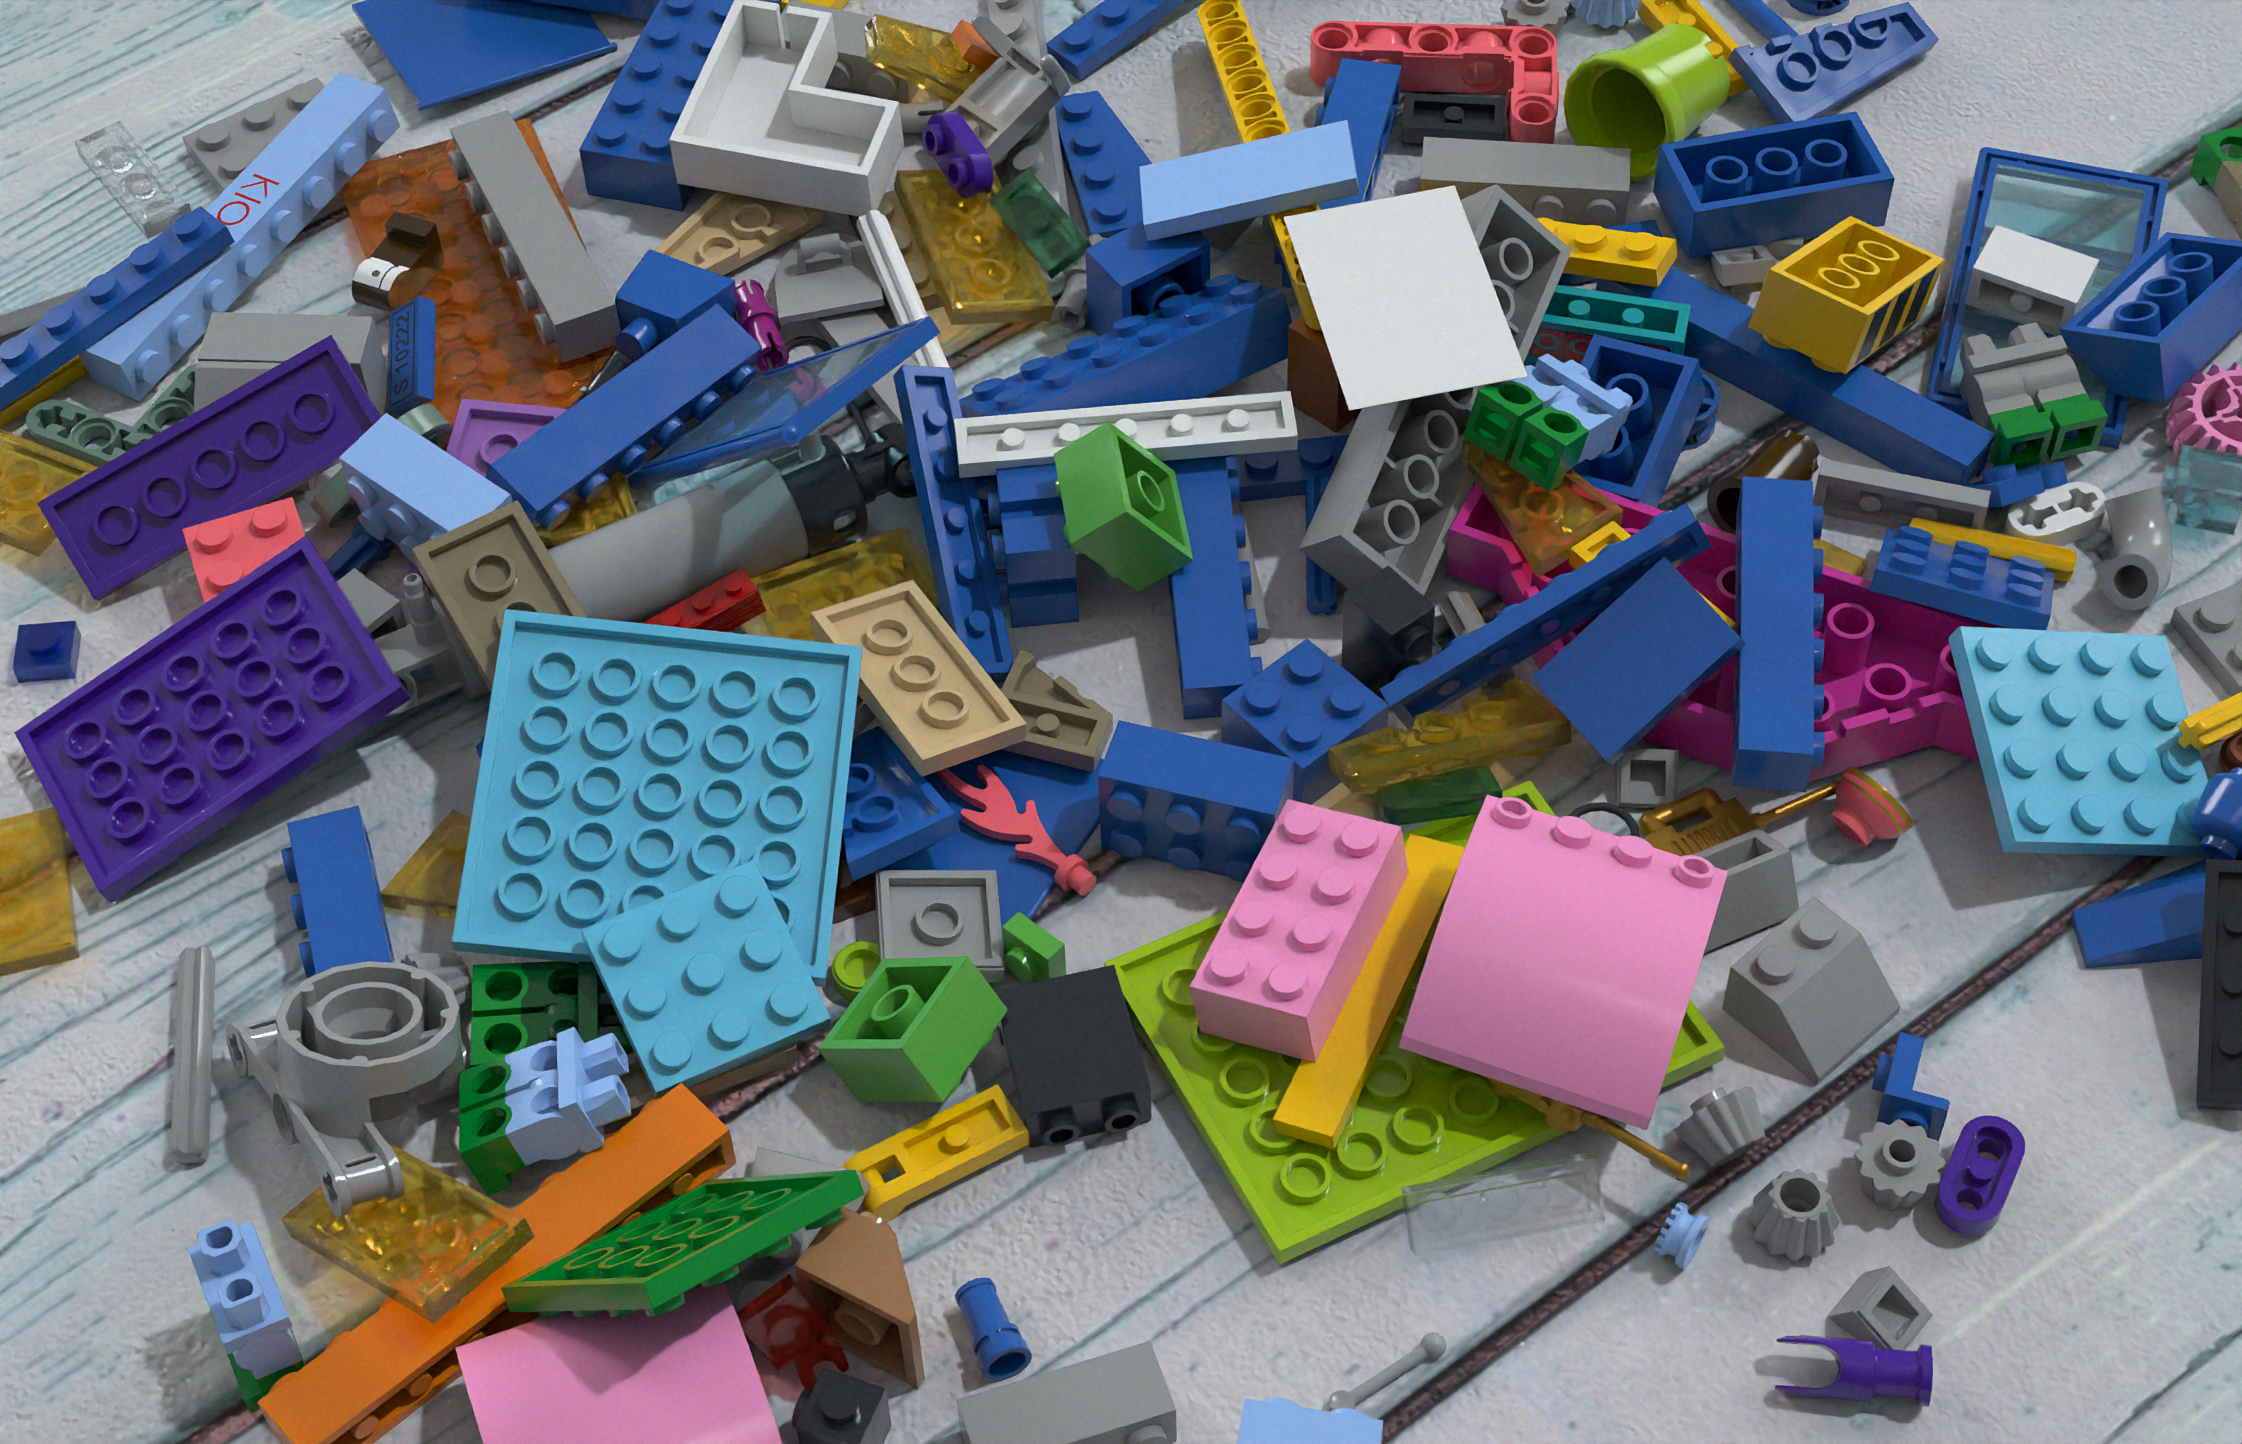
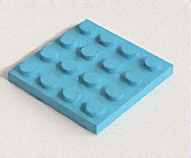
M1959 626L1948 637L2003 852L2211 857L2200 848L2199 845L2202 839L2193 831L2189 822L2190 815L2208 780L2199 750L2194 746L2185 749L2178 742V739L2183 735L2178 728V724L2181 720L2189 717L2166 635Z

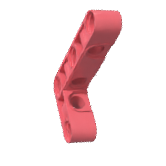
M1328 21L1317 25L1312 30L1310 76L1315 84L1325 88L1328 77L1336 78L1342 58L1400 65V91L1506 94L1508 142L1554 144L1559 102L1557 42L1555 36L1546 29L1526 26Z

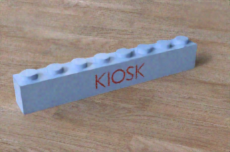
M339 72L207 207L206 211L228 228L235 242L78 354L92 381L140 401L206 332L212 312H225L400 127L386 90Z

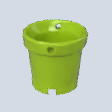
M1676 23L1669 24L1622 50L1610 49L1601 54L1595 53L1591 55L1587 60L1581 62L1567 79L1563 98L1566 124L1576 145L1631 149L1630 180L1641 181L1656 174L1660 144L1685 140L1727 100L1730 78L1728 65L1723 55L1715 60L1712 53L1705 47L1713 41L1704 32L1688 24Z

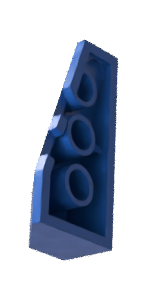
M2237 856L2235 860H2242V857ZM2206 859L2072 911L2070 919L2085 967L2094 968L2201 959Z

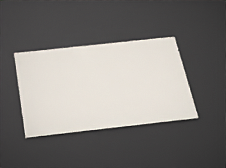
M1455 185L1284 217L1349 411L1528 377Z

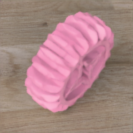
M2234 362L2225 371L2213 364L2206 374L2194 372L2188 383H2182L2180 389L2176 391L2166 415V444L2173 447L2174 461L2186 462L2187 475L2202 474L2205 476L2206 487L2214 482L2226 485L2229 494L2235 487L2242 488V368Z

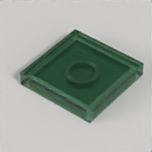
M1477 745L1361 760L1362 780L1382 822L1399 826L1478 815L1487 794L1497 798L1503 797L1502 789Z

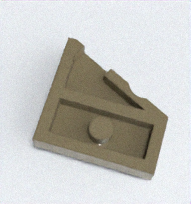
M1020 649L1001 692L1027 723L1025 741L1001 750L1095 772L1113 731V714L1094 700L1082 697L1078 693L1077 687L1061 675L1055 680L1036 666V657L1033 654Z

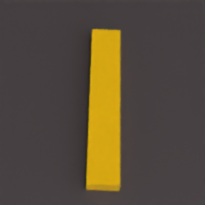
M1410 834L1405 844L1409 873L1317 1061L1313 1062L1302 1058L1273 1118L1276 1133L1335 1149L1434 937L1465 847Z

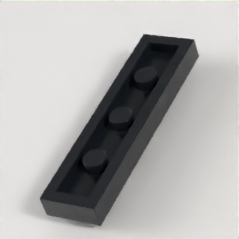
M2206 859L2197 1108L2242 1111V860Z

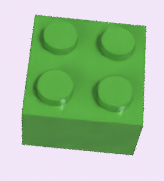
M1109 421L1054 453L1058 475L1055 487L1063 502L1066 524L1063 528L1064 534L1075 552L1078 554L1084 553L1101 565L1108 575L1113 578L1118 577L1138 592L1194 561L1174 470Z
M968 956L883 959L817 1049L858 1101L944 1102L959 1087L961 1076L978 1052L989 1044L993 1037L994 1029L1008 1009Z

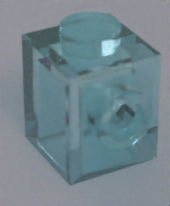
M2182 444L2176 466L2165 465L2160 482L2163 498L2168 500L2166 511L2169 523L2234 535L2242 511V455Z

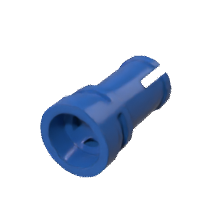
M983 1277L973 1279L962 1285L955 1294V1300L961 1308L974 1338L972 1347L983 1377L989 1381H1002L1022 1372L1031 1362L1032 1354L1027 1342L1022 1338L1018 1327L1010 1323L1004 1307L998 1298L993 1281L990 1278Z

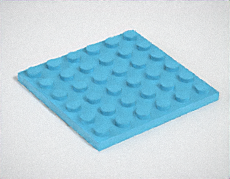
M505 609L452 936L453 950L579 963V961L593 962L582 939V929L754 859L815 986L826 987L862 646Z

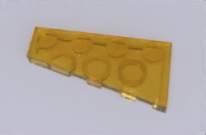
M1516 678L1503 683V694L1488 699V695L1482 692L1462 698V710L1451 714H1443L1433 709L1416 715L1414 727L1404 731L1398 727L1387 726L1328 748L1329 770L1352 793L1374 794L1385 790L1387 785L1409 780L1430 781L1437 779L1444 772L1465 767L1473 769L1487 768L1492 766L1496 760L1517 755L1538 756L1545 754L1549 751V748L1571 743V722L1520 678Z

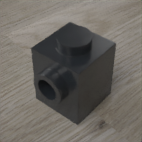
M823 1367L813 1390L805 1388L802 1391L793 1411L792 1426L797 1430L799 1444H884L892 1427L886 1388Z

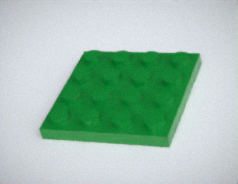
M856 1169L707 1180L501 1287L510 1312H538L539 1318L542 1319L561 1314L565 1311H572L575 1318H581L601 1310H608L610 1317L622 1316L640 1309H644L648 1317L657 1316L686 1302L684 1292L700 1284L701 1287L713 1286L736 1276L740 1272L737 1263L752 1255L754 1258H762L786 1249L792 1244L790 1235L804 1227L806 1230L818 1229L839 1220L844 1215L841 1207L865 1194Z

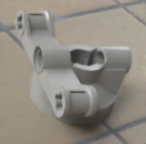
M367 961L330 968L304 979L283 998L276 1016L243 1025L240 1021L227 1023L226 1026L227 1046L237 1072L241 1077L256 1076L269 1095L273 1115L281 1137L287 1145L297 1143L303 1145L313 1160L327 1204L336 1217L349 1215L352 1206L384 1196L388 1200L393 1201L402 1198L404 1194L403 1175L397 1156L372 1122L395 1118L408 1111L413 1105L420 1106L459 1094L460 1072L471 1068L469 1056L461 1042L460 1008L453 989L433 973L404 963Z

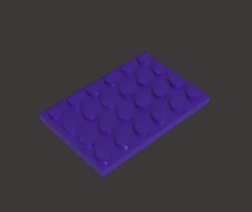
M305 535L14 733L99 893L112 903L411 698L323 557Z

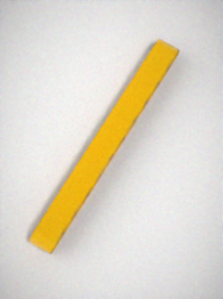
M1205 1L1198 8V18L1211 62L1241 144L1291 133L1241 1ZM1318 204L1269 214L1267 217L1305 323L1312 329L1322 330L1284 220L1286 216L1318 211L1320 207Z

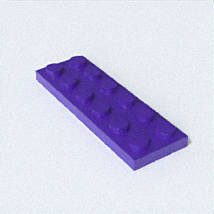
M329 335L37 502L93 599L100 601L187 551L188 547L182 529L269 504L340 463L339 457L381 418V415L336 339Z

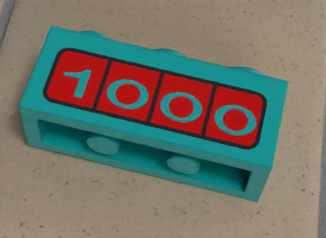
M1557 285L1523 365L1535 367L1537 359L1547 353L1562 363L1572 359L1581 365L1594 334L1684 355L1691 305Z

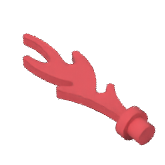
M983 764L977 767L978 777L986 786L982 790L965 783L948 768L937 771L938 776L952 792L967 803L985 811L980 813L969 809H962L961 821L979 833L992 838L1012 842H1030L1029 844H1018L1015 846L1016 857L1033 860L1056 871L1054 881L1064 890L1073 889L1083 896L1093 889L1097 878L1088 871V862L1078 854L1066 857L1060 851L1041 824L1033 800H1028L1026 802V812L1019 814L1015 802L1005 785Z

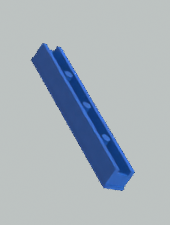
M1672 266L1658 287L1596 278V291L1691 305L1683 356L1699 359L1700 368L1900 474L1965 486L1974 475L1979 477L1981 471L1985 470L1990 446L1996 437L1995 433L1861 364L1856 365L1846 374L1842 372H1829L1814 365L1811 357L1794 349L1778 348L1767 343L1763 339V334L1748 328L1754 311L1753 308Z

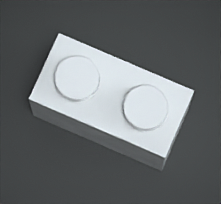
M1996 225L1973 267L1965 304L2024 325L2036 322L2042 331L2060 336V328L2085 306L2091 292L2099 259Z

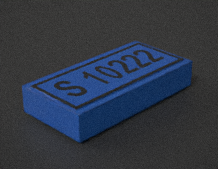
M418 296L389 313L387 412L402 416L408 411L427 404L434 399L436 314L434 300Z

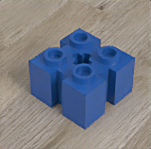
M1055 463L996 469L998 492L987 493L990 527L1001 526V530H990L991 547L995 569H1005V572H997L995 576L1001 605L1009 606L1011 628L1079 622L1075 551L1069 545L1063 528L1066 524L1063 502L1055 487V481L1058 479Z

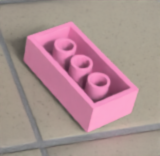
M1287 799L1189 986L1200 1032L1299 1059L1317 1061L1409 873L1401 826Z

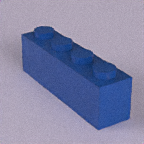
M359 805L287 823L291 847L281 849V854L289 883L298 882L300 893L291 895L290 902L298 931L305 929L308 931L309 941L299 943L300 955L307 978L337 966L367 961L395 963L371 843Z

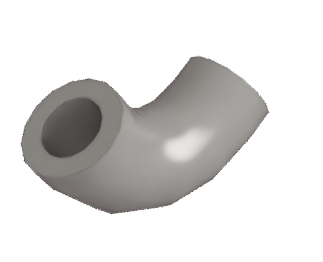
M2160 486L2104 501L2113 538L2114 559L2105 568L2102 586L2107 599L2116 607L2124 610H2139L2153 604L2166 589L2171 577L2173 562L2171 529Z

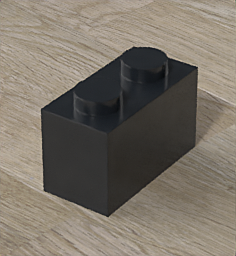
M1389 565L1344 593L1341 666L1385 703L1387 702L1380 691L1382 687L1394 681V678L1402 670L1410 666L1420 665L1432 657L1435 606Z

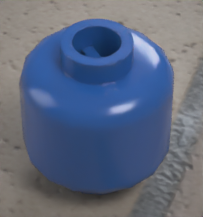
M2240 767L2233 768L2230 773L2225 772L2213 775L2207 782L2189 818L2193 831L2202 839L2199 845L2200 848L2219 860H2235L2237 856L2242 857V768Z

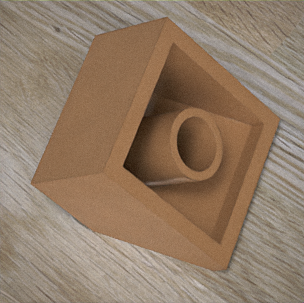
M842 1206L843 1217L822 1227L795 1264L807 1330L918 1389L925 1380L916 1312L896 1233L879 1216L866 1211L858 1214Z

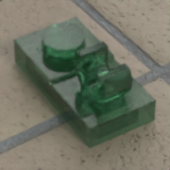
M1029 168L988 199L992 210L1050 279H1053L1060 272L1065 275L1067 270L1076 265L1079 258L1085 254V249L1092 246L1085 234Z

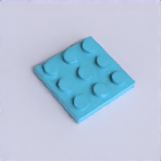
M754 859L581 930L584 944L654 1097L664 1096L680 1083L688 1088L830 1027L831 1018Z

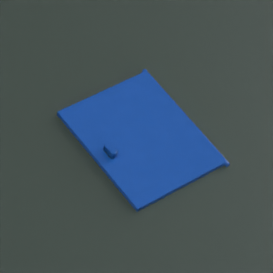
M365 0L352 4V10L418 102L416 104L418 111L618 49L615 42L610 43L588 13L577 8L538 4L528 0Z
M1000 749L948 767L959 779L982 790L986 786L978 777L977 767L981 764L985 765L1005 785L1015 802L1019 814L1025 813L1026 802L1033 800L1046 833L1066 857L1078 854L1100 824L1098 774L1104 761L1103 758H1100L1095 772H1090ZM937 772L925 775L926 780L955 811L960 832L879 870H996L1001 930L1002 926L1017 912L1032 920L1057 884L1054 881L1056 871L1042 863L1016 857L1015 846L1018 844H1029L1030 842H1012L992 838L967 826L961 821L962 809H969L980 813L985 811L967 803L952 792L944 784ZM875 872L870 873L873 880H875Z

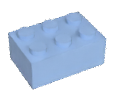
M387 413L339 457L348 480L345 483V487L356 500L361 512L358 516L361 525L374 538L381 541L388 538L397 544L405 557L414 565L416 564L412 557V548L513 502L511 494Z

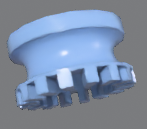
M1680 1201L1671 1211L1670 1217H1667L1665 1224L1670 1226V1228L1662 1227L1660 1233L1666 1236L1660 1234L1657 1237L1653 1253L1661 1258L1666 1254H1670L1676 1259L1675 1265L1685 1269L1702 1244L1711 1219L1703 1213L1698 1217L1690 1215L1688 1205Z

